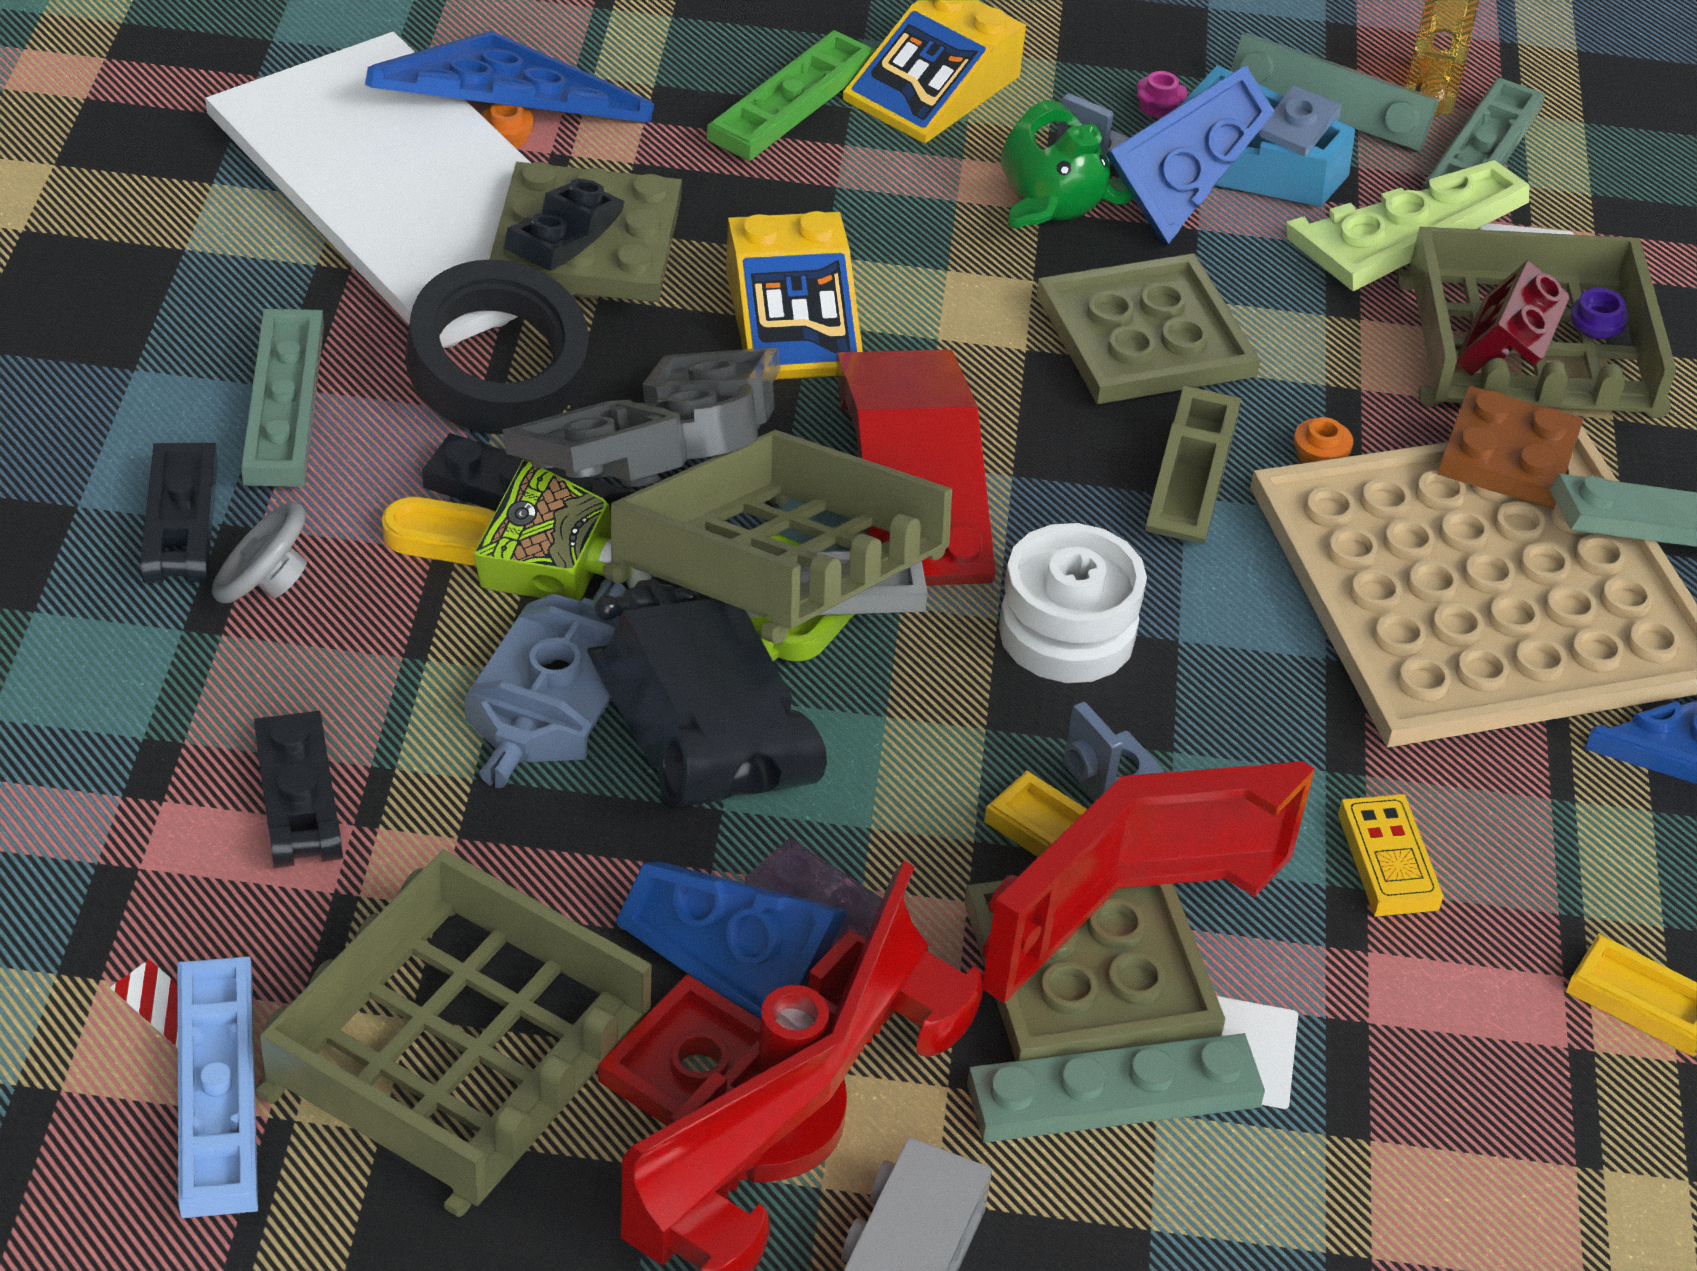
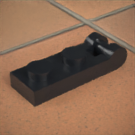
M153 443L141 553V571L144 583H163L165 576H187L188 582H209V555L218 464L216 443ZM166 546H187V551H165Z
M321 711L255 718V735L273 867L295 866L294 859L321 855L322 862L343 859L340 828L336 813Z

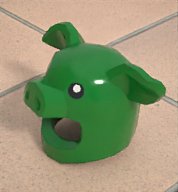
M1044 100L1031 106L1010 132L1002 149L1001 167L1011 187L1021 200L1014 204L1009 211L1008 225L1011 228L1018 229L1026 225H1037L1049 220H1073L1085 215L1100 201L1111 204H1127L1133 199L1120 177L1116 179L1110 178L1109 164L1100 148L1102 136L1097 126L1091 123L1082 125L1075 114L1059 101ZM1051 122H1065L1068 125V129L1055 144L1044 150L1041 149L1036 143L1035 133L1042 126Z

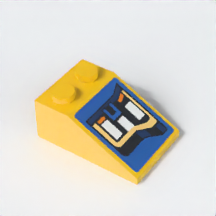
M918 0L910 6L843 91V100L926 144L1020 77L1026 24L1006 15L1002 10L990 7L979 0Z
M812 211L806 214L770 216L756 214L750 217L728 218L726 274L743 350L778 347L781 370L775 380L838 376L837 353L863 352L850 249L840 212L824 213Z

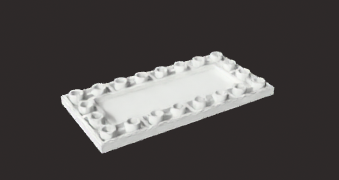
M394 32L206 97L207 114L408 324L410 323L412 308L418 294L436 275L465 262L489 260L516 161L531 163L464 99L377 89L366 86L365 80L369 66L415 53ZM475 311L464 314L449 323L440 334L442 347L455 346L460 341L488 329L504 326L510 320L518 318V316L499 311Z

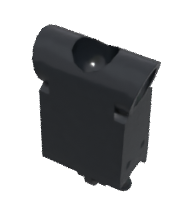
M655 579L638 581L634 588L626 589L622 596L604 595L598 598L595 602L594 610L600 619L609 621L615 619L616 616H621L609 644L590 647L587 649V652L603 684L651 767H658L660 793L664 804L669 809L724 800L733 795L758 794L814 784L824 776L827 757L822 737L810 719L801 712L791 709L792 695L746 610L714 598L703 600L704 595L685 587L674 589L672 585L668 583L660 584Z

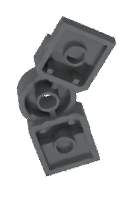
M778 347L664 355L642 384L645 404L632 402L631 399L605 401L503 429L506 454L530 460L535 468L556 467L566 471V476L572 478L611 476L621 479L622 485L628 487H639L659 481L658 473L682 467L687 459L726 454L745 448L758 439L757 429L760 428V424L767 423L775 408L772 384L781 370Z

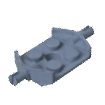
M605 579L592 600L583 598L582 601L552 593L528 603L465 696L466 720L495 748L486 765L480 770L482 780L489 786H492L495 780V788H503L517 764L522 761L585 760L587 757V737L612 699L587 649L608 645L621 616H616L615 619L609 621L602 620L596 615L594 606L601 596H622L626 589L621 583H614L612 587V581ZM555 660H562L570 664L568 667L559 670H550L542 667V665L550 664Z

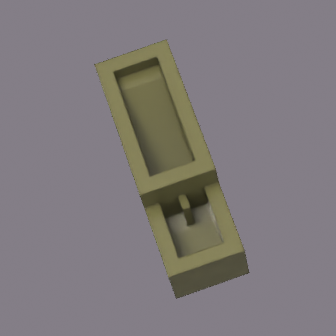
M1183 385L1145 528L1146 532L1205 545L1237 424L1241 398Z

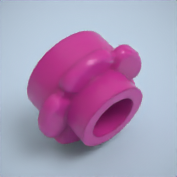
M1166 71L1153 72L1149 76L1142 78L1137 84L1139 108L1145 114L1155 118H1162L1177 109L1181 102L1187 98L1188 94L1186 87L1179 85V79L1174 74Z

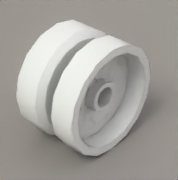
M1080 523L1051 524L1029 532L1013 547L1007 564L1004 585L1006 594L1002 603L999 621V631L1003 647L1020 666L1039 677L1063 683L1093 682L1114 674L1130 659L1136 640L1139 612L1147 581L1142 558L1127 541L1105 529Z

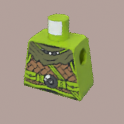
M522 460L474 552L480 586L489 590L542 598L553 593L580 601L594 573L604 576L603 566L612 562L609 504L603 498L544 468H535L530 461ZM630 567L629 574H628L627 578L629 577V575H630V573H631L632 567Z

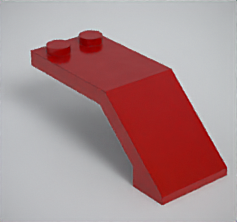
M953 350L837 353L836 363L841 410H849L857 435L858 457L952 488L950 544L939 560L930 558L922 560L926 586L993 583L996 568L978 406ZM874 526L865 529L866 535L879 539L881 544L890 540V532Z
M1304 761L1121 776L1019 877L1009 875L994 892L989 904V911L993 913L991 932L982 949V955L986 958L983 990L1005 1004L1118 888L1226 879L1248 894L1256 897L1292 858L1315 768Z

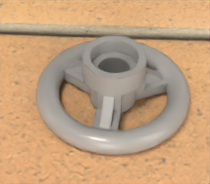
M289 502L279 506L264 517L240 541L223 563L214 579L212 594L216 601L224 604L234 602L256 586H259L275 599L295 583L307 565V560L292 548L305 523L306 513L302 505L296 502Z

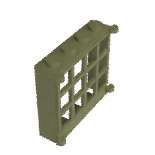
M1419 227L1409 270L1398 269L1397 280L1398 285L1402 289H1415L1432 377L1431 386L1419 387L1420 402L1424 406L1433 407L1441 402L1463 403L1470 385L1488 391H1497L1508 397L1543 407L1647 412L1651 418H1662L1669 413L1671 404L1667 396L1676 373V366L1640 238ZM1529 260L1543 273L1553 276L1563 289H1567L1571 308L1573 303L1580 298L1582 294L1581 289L1606 288L1622 296L1625 301V309L1628 312L1627 326L1633 346L1595 344L1593 338L1584 335L1577 329L1580 343L1550 342L1545 355L1584 357L1589 379L1567 377L1563 363L1559 361L1547 363L1545 356L1537 364H1533L1535 376L1511 375L1507 362L1501 358L1491 359L1481 368L1482 373H1475L1471 376L1468 372H1454L1457 362L1456 351H1460L1466 337H1453L1449 316L1470 317L1472 324L1481 306L1477 284L1499 285L1525 261ZM1442 282L1463 283L1467 303L1446 302ZM1565 308L1559 322H1571V309ZM1515 349L1510 352L1512 354H1519ZM1599 358L1637 360L1642 381L1625 380L1621 367L1616 364H1609L1601 368Z
M773 430L758 437L754 443L745 448L715 456L611 503L612 562L603 566V575L605 579L619 584L627 578L630 567L759 616H770V622L762 625V637L767 641L779 644L786 638L788 629L806 622L926 558L939 560L950 544L952 488L778 430ZM789 498L805 503L789 512L763 504V502L768 500L772 504L783 506L788 502ZM828 510L851 518V520L831 528L811 521L808 518ZM746 512L768 520V522L748 530L725 522V520ZM874 526L890 532V540L881 544L879 539L863 533L854 535ZM791 528L815 538L795 547L770 537ZM836 544L850 549V561L843 564L836 558L817 553ZM801 564L810 567L809 582L807 583L800 582Z
M442 849L424 869L418 868L407 877L400 893L380 914L374 913L362 923L355 939L334 960L329 959L319 966L312 976L309 986L288 1007H281L270 1016L260 1035L265 1081L256 1089V1094L269 1104H273L282 1096L285 1088L289 1089L449 1185L453 1189V1193L444 1202V1208L455 1216L461 1217L467 1212L471 1204L477 1207L595 1073L598 1069V1064L650 1010L652 964ZM456 913L491 932L464 963L426 942L449 916H454ZM506 942L546 963L518 994L479 972ZM412 955L450 976L422 1007L384 986L390 977ZM561 972L600 994L574 1025L533 1003ZM466 985L505 1007L477 1039L438 1017ZM370 998L409 1020L380 1052L341 1031L342 1027ZM520 1017L560 1038L559 1042L533 1071L493 1049V1046ZM424 1030L464 1052L435 1085L395 1062ZM326 1044H329L366 1067L357 1076H354L318 1053ZM479 1062L519 1084L518 1088L491 1118L450 1095ZM383 1076L421 1100L413 1109H410L374 1088L373 1085ZM436 1109H439L475 1130L477 1134L467 1143L428 1120V1118Z

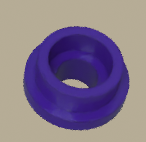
M1591 288L1584 291L1580 298L1573 303L1570 320L1574 327L1584 335L1593 339H1605L1617 336L1625 330L1628 312L1625 309L1624 299L1618 293L1606 288Z

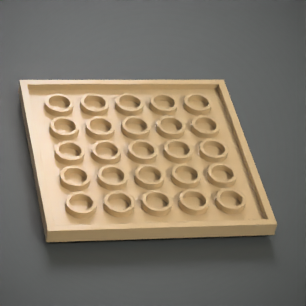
M1581 426L1566 474L1582 477L1598 476L1605 480L1617 481L1592 440ZM1448 442L1254 471L1250 489L1387 748L1697 695V603L1656 541L1571 531L1557 503L1555 508L1551 509L1437 475Z

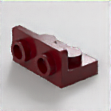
M1529 260L1525 261L1484 297L1457 355L1456 363L1473 376L1491 359H1505L1515 349L1530 363L1537 364L1546 354L1568 303L1569 294L1562 289L1559 282L1553 276L1543 273Z

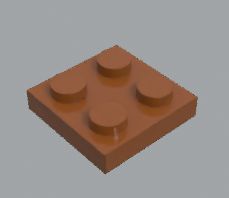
M1469 385L1442 456L1437 475L1554 509L1556 501L1552 496L1550 487L1559 473L1566 474L1584 418L1564 413L1556 408L1543 407L1508 397L1497 391H1488Z

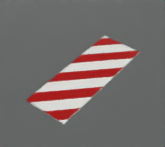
M149 959L110 988L178 1048V984Z

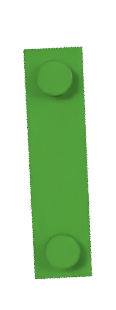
M833 30L707 125V140L737 156L751 161L847 87L876 50Z

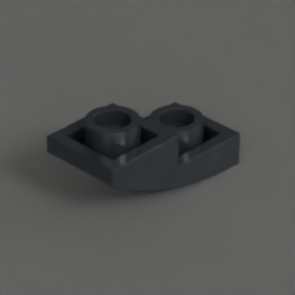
M587 179L572 180L564 186L545 193L541 214H536L530 219L507 228L504 249L551 271L576 257L598 239L621 214L624 201L604 192L603 186L595 181Z

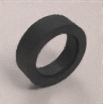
M504 260L465 262L436 275L418 294L410 316L405 352L406 368L416 392L440 416L474 431L503 434V429L561 414L568 407L576 395L580 384L588 348V327L583 312L573 296L560 283L545 273L520 263ZM499 311L509 313L528 321L541 331L551 347L553 360L541 373L525 381L514 383L486 381L464 372L450 360L442 347L440 334L453 320L470 312Z

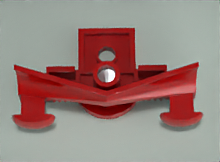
M903 861L893 873L867 937L865 938L849 929L809 971L808 987L788 985L777 988L767 995L762 1004L761 1020L687 974L598 1064V1082L667 1126L631 1146L622 1157L621 1239L661 1266H664L674 1254H677L700 1271H754L760 1263L769 1238L770 1220L768 1211L763 1204L759 1203L748 1214L728 1200L729 1191L738 1190V1181L749 1179L753 1183L774 1182L802 1175L820 1165L831 1155L840 1141L845 1125L847 1091L844 1077L860 1052H864L865 1044L872 1042L873 1034H879L881 1025H884L895 1012L921 1027L916 1043L917 1054L920 1056L931 1057L939 1055L951 1048L962 1038L974 1021L983 996L982 973L974 965L964 974L928 952V944L912 923L904 901V892L915 866ZM700 1054L713 1058L718 1065L710 1071L694 1072L684 1067L681 1062L688 1056Z

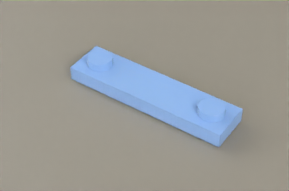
M250 957L178 962V1202L181 1218L258 1211L253 982Z

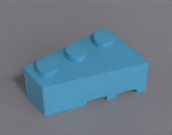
M1217 65L1178 107L1234 72ZM1258 84L1272 108L1275 109L1284 96ZM1335 119L1307 156L1259 137L1258 132L1215 185L1322 207L1349 176L1355 128Z

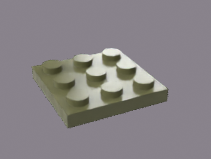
M516 161L489 260L511 261L532 267L556 280L569 293L659 302L681 201L682 179L661 177L656 174L639 175L610 172L600 168L582 169L554 166L544 162L526 163ZM587 179L595 181L603 186L604 192L624 201L621 214L598 239L576 257L551 271L504 249L507 228L530 219L536 214H541L545 193L564 186L572 180Z
M1195 253L1038 279L1036 296L1096 404L1178 391L1183 389V385L1195 388L1257 377L1260 358Z
M1003 880L967 885L964 904L984 965L986 964V958L982 955V949L991 932L993 913L989 911V904L994 892ZM1173 884L1118 888L1005 1004L996 999L1016 1061L1222 1036L1225 1024V1016Z

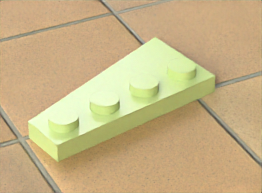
M1493 160L1429 180L1428 189L1415 191L1398 188L1381 193L1382 202L1355 210L1352 203L1331 208L1330 218L1310 224L1305 216L1287 221V239L1350 290L1355 291L1411 263L1420 226L1478 229L1529 203L1530 185Z

